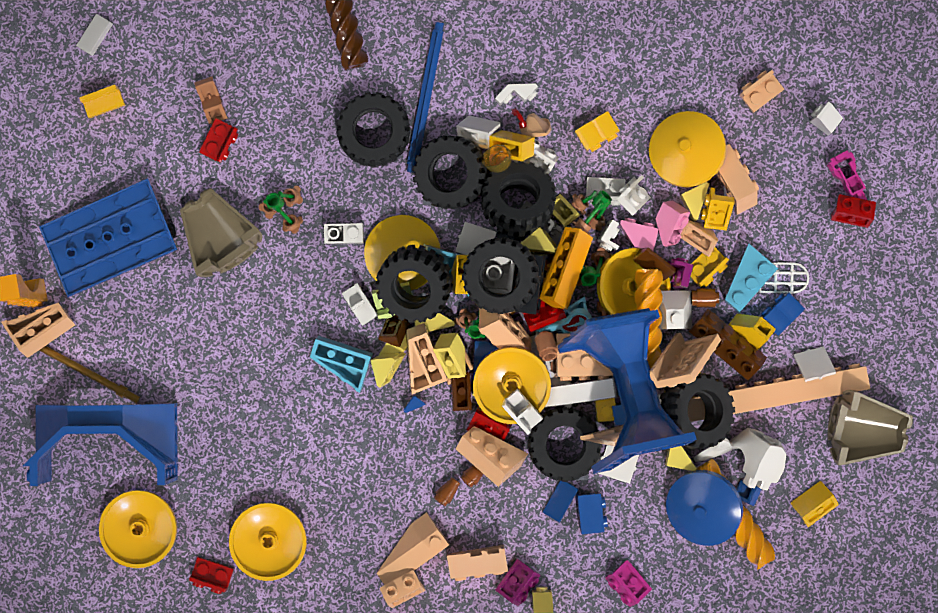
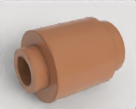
M548 331L538 333L535 337V343L539 356L544 361L554 360L557 357L558 348L553 333Z

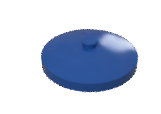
M707 470L688 472L675 481L667 495L666 511L672 526L683 538L692 543L703 546L721 544L730 539L741 524L743 517L741 497L729 480L715 472Z

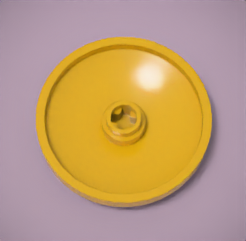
M694 111L679 112L667 117L657 126L649 143L650 161L657 174L664 181L679 187H694L710 180L721 168L726 155L725 137L718 124L709 116Z
M396 215L386 218L372 229L366 240L364 258L367 269L377 281L376 277L381 266L393 251H397L402 246L407 249L408 245H415V248H419L423 244L440 248L438 238L432 228L419 218L409 215ZM404 271L398 274L399 283L409 282L411 291L422 287L428 282L424 276L414 271Z
M640 248L620 250L611 255L601 267V276L597 279V293L599 301L608 315L635 311L638 307L635 302V292L638 288L635 282V273L637 269L643 268L635 263L633 259ZM670 278L662 282L659 287L661 291L671 290Z
M503 347L491 352L480 362L474 376L473 391L479 407L490 418L501 423L517 424L502 407L503 400L517 388L539 413L544 409L551 392V378L546 365L535 353L521 347Z
M144 490L129 491L114 498L104 509L99 522V537L105 552L115 562L130 568H145L162 560L172 549L177 536V521L172 508L157 494Z
M261 503L245 510L234 522L229 535V549L235 564L246 575L263 581L281 579L293 572L301 563L307 546L306 531L299 517L289 508L276 503Z

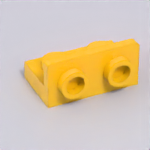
M711 187L709 194L705 195L704 205L706 207L701 210V220H704V228L727 231L734 206V197L715 195V188Z
M716 247L709 257L701 253L691 263L693 268L690 278L699 287L703 285L707 287L714 280L712 276L717 271L721 273L728 267L726 263L729 259L725 258Z

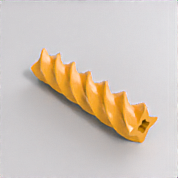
M637 269L635 282L638 288L635 292V302L638 307L636 310L649 308L650 311L658 310L660 315L649 327L647 360L651 369L662 354L659 348L662 340V332L659 325L662 322L663 316L659 306L662 303L663 295L659 287L663 282V274L658 269Z
M712 458L696 469L712 471L725 477L721 474L718 464ZM743 506V517L739 528L735 532L737 544L746 549L748 560L756 564L758 570L775 560L776 554L772 544L764 538L761 528L753 522L749 510Z

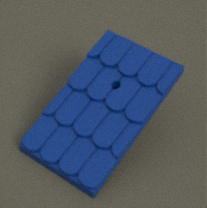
M148 178L39 226L68 298L177 250ZM91 243L93 247L88 249L86 245Z

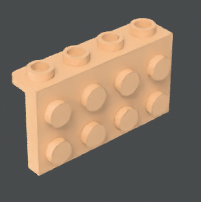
M570 333L555 334L556 345L561 344L564 338L570 336ZM583 350L560 354L559 351L557 352L555 377H560V381H572L571 377H579V381H588L590 377H598V380L613 376L610 369Z
M676 333L650 369V378L654 381L656 388L674 387L677 384L694 382L720 343L719 335L714 334L685 341L681 333Z

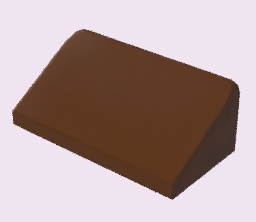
M650 248L639 249L633 259L643 269L660 270L663 274V281L677 271L675 267Z
M394 315L386 319L378 339L400 347L410 323L408 319L401 321L398 319L399 316Z
M466 372L465 377L451 378L453 411L472 410L470 372Z

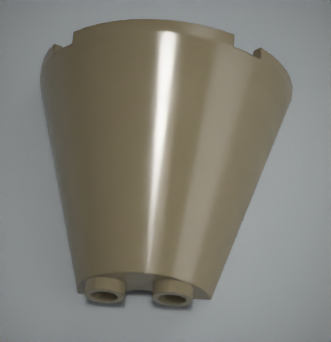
M212 188L202 191L197 201H188L180 209L194 271L199 277H211L213 272L217 271L221 274L238 266L257 250L258 246L256 244L262 242L263 236L260 230Z
M843 391L842 397L838 396L832 406L828 422V440H831L832 448L829 450L834 462L837 465H846L903 453L908 444L906 431L913 424V416L857 391Z

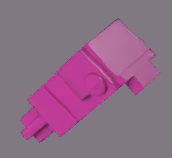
M847 150L830 159L827 167L831 174L841 181L847 196L867 200L862 191L866 187L856 172V160L853 153ZM846 159L849 160L848 164L852 175L847 179L840 167L837 169L834 167Z

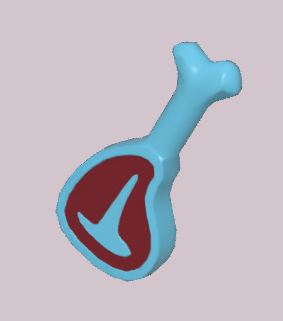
M577 308L571 311L568 317L536 331L552 332L562 330L571 333L576 331L578 326L585 324V320L592 317L587 310Z

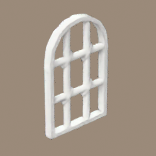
M771 262L776 267L777 265H791L790 271L777 270L773 274L774 282L767 281L765 283L774 286V291H761L760 289L759 293H799L807 287L809 273L804 266L798 263ZM794 265L800 266L805 272L795 271ZM777 274H789L790 282H779ZM793 274L806 275L807 281L795 282L793 281ZM777 285L790 286V291H777ZM793 285H805L799 291H793Z

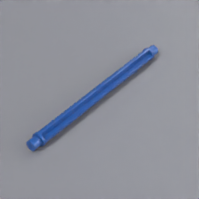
M435 22V27L432 30L407 159V172L415 173V171H412L413 166L416 164L414 159L421 152L420 149L422 147L444 33V24L440 22Z

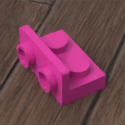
M628 560L624 561L613 573L605 577L608 585L620 595L622 602L629 607L638 604L652 590Z

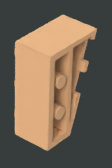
M728 144L726 145L724 162L716 175L720 183L722 182L726 188L727 196L734 197L735 212L738 215L757 205V190H759L756 181H751L748 176L750 174L745 164H741L739 160L740 155L736 148L732 149L731 145Z
M479 308V331L498 349L503 347H521L532 352L531 338L520 322L513 320L509 314L511 312L505 314L489 313L487 310Z
M59 303L35 310L36 312L28 315H20L18 318L10 321H1L18 350L27 358L75 326L67 311Z
M425 323L407 329L411 393L414 394L447 381V376L433 351L434 343Z
M475 426L462 436L456 447L460 454L498 487L522 466L528 453Z
M504 545L447 554L450 578H455V581L466 580V577L469 576L480 578L484 577L485 574L498 575L508 572Z

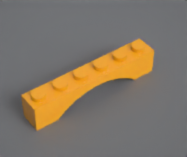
M20 274L0 277V302H7V305L27 306L31 308L43 306V302H48L44 279L38 278L23 281Z

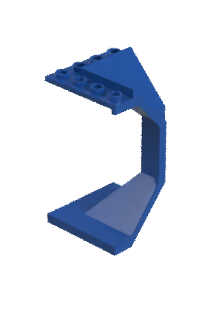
M647 308L587 319L585 324L578 326L576 331L571 332L570 336L564 338L563 342L557 346L559 354L583 350L610 369L613 373L625 414V422L612 453L591 466L593 474L610 471L636 455L684 446L697 440L694 432L684 434L663 410L654 381L650 378V367L647 360L650 324L660 317L658 310L650 311Z
M177 403L36 405V453L22 465L29 466L27 482H30V486H38L52 481V450L67 434H117L156 466L157 485H166L178 480Z

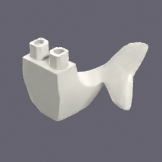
M747 428L729 441L725 438L722 442H718L716 446L702 451L694 457L695 462L705 461L723 455L732 449H741L745 456L743 471L746 473L743 483L750 488L758 486L760 489L768 490L771 483L778 482L784 471L786 451L781 442L776 438L773 439L764 435L765 433Z

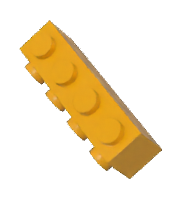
M565 227L539 299L552 307L568 309L593 240L590 235L579 228Z

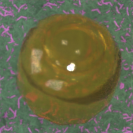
M496 144L483 153L484 160L482 163L491 172H503L511 164L512 153L505 145Z

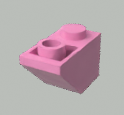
M673 200L663 202L656 217L661 241L665 247L676 245L680 241V234L689 221L690 211Z
M625 218V220L619 222L620 228L633 248H650L654 251L659 230L654 228L655 224L644 222L643 225L636 224V220Z

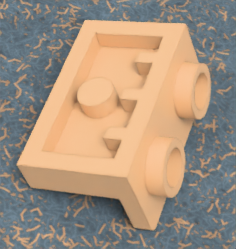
M766 70L757 76L758 81L754 84L749 82L741 88L743 92L739 96L753 113L784 90L773 75V70L768 73Z
M413 570L380 587L387 605L391 608L426 591Z

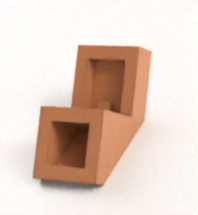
M213 77L194 82L209 125L213 123L215 118L221 121L228 119Z

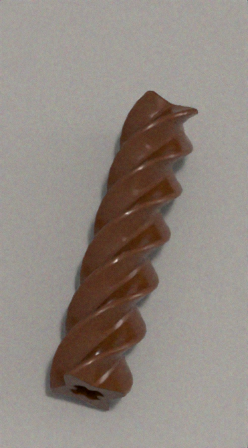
M326 0L325 6L327 13L331 17V28L336 35V46L341 53L342 67L345 71L364 67V64L368 63V55L361 49L363 37L356 31L358 19L351 13L353 1Z

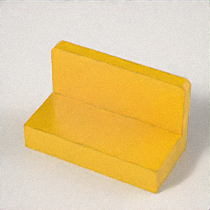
M116 85L79 97L80 102L84 104L88 118H93L126 106L120 89Z
M819 481L791 502L792 507L797 511L807 527L839 505L832 492L822 481Z

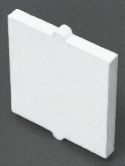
M465 222L461 235H458L459 241L455 252L469 255L477 245L489 239H494L497 232Z
M824 346L794 354L795 361L805 382L815 379L821 380L823 377L836 374Z
M607 445L601 460L610 455L615 446ZM639 455L633 456L610 471L598 474L630 484L633 472L637 469L635 466Z

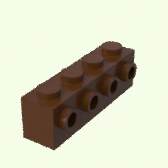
M709 309L695 321L689 330L696 338L718 334L721 341L714 353L747 380L763 366L767 359L760 350L756 349L746 338L739 335L730 325H727Z

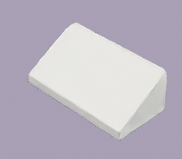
M96 14L76 46L93 56L113 24Z

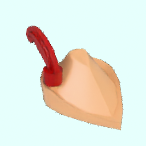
M516 108L512 109L513 116H516L520 121L519 129L521 134L540 137L546 136L551 132L552 128L548 119L540 118L535 113L527 116L525 121Z

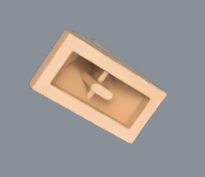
M690 220L680 234L681 239L708 257L718 242L713 229L704 228L703 224Z

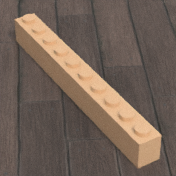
M860 363L848 365L849 369L841 370V367H835L836 374L823 377L821 380L815 379L805 382L802 374L792 375L790 380L780 377L773 379V383L768 384L764 380L754 382V386L747 387V384L736 385V389L729 392V395H732L734 399L732 404L735 407V413L733 414L841 395L845 390L857 392L869 390L870 384L866 366L860 367ZM699 395L692 397L689 401L688 417L690 422L704 420L705 405Z

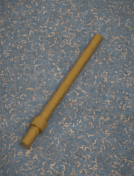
M44 346L39 350L111 389L119 397H125L136 404L139 402L140 396L130 392L122 384L120 386L48 346Z

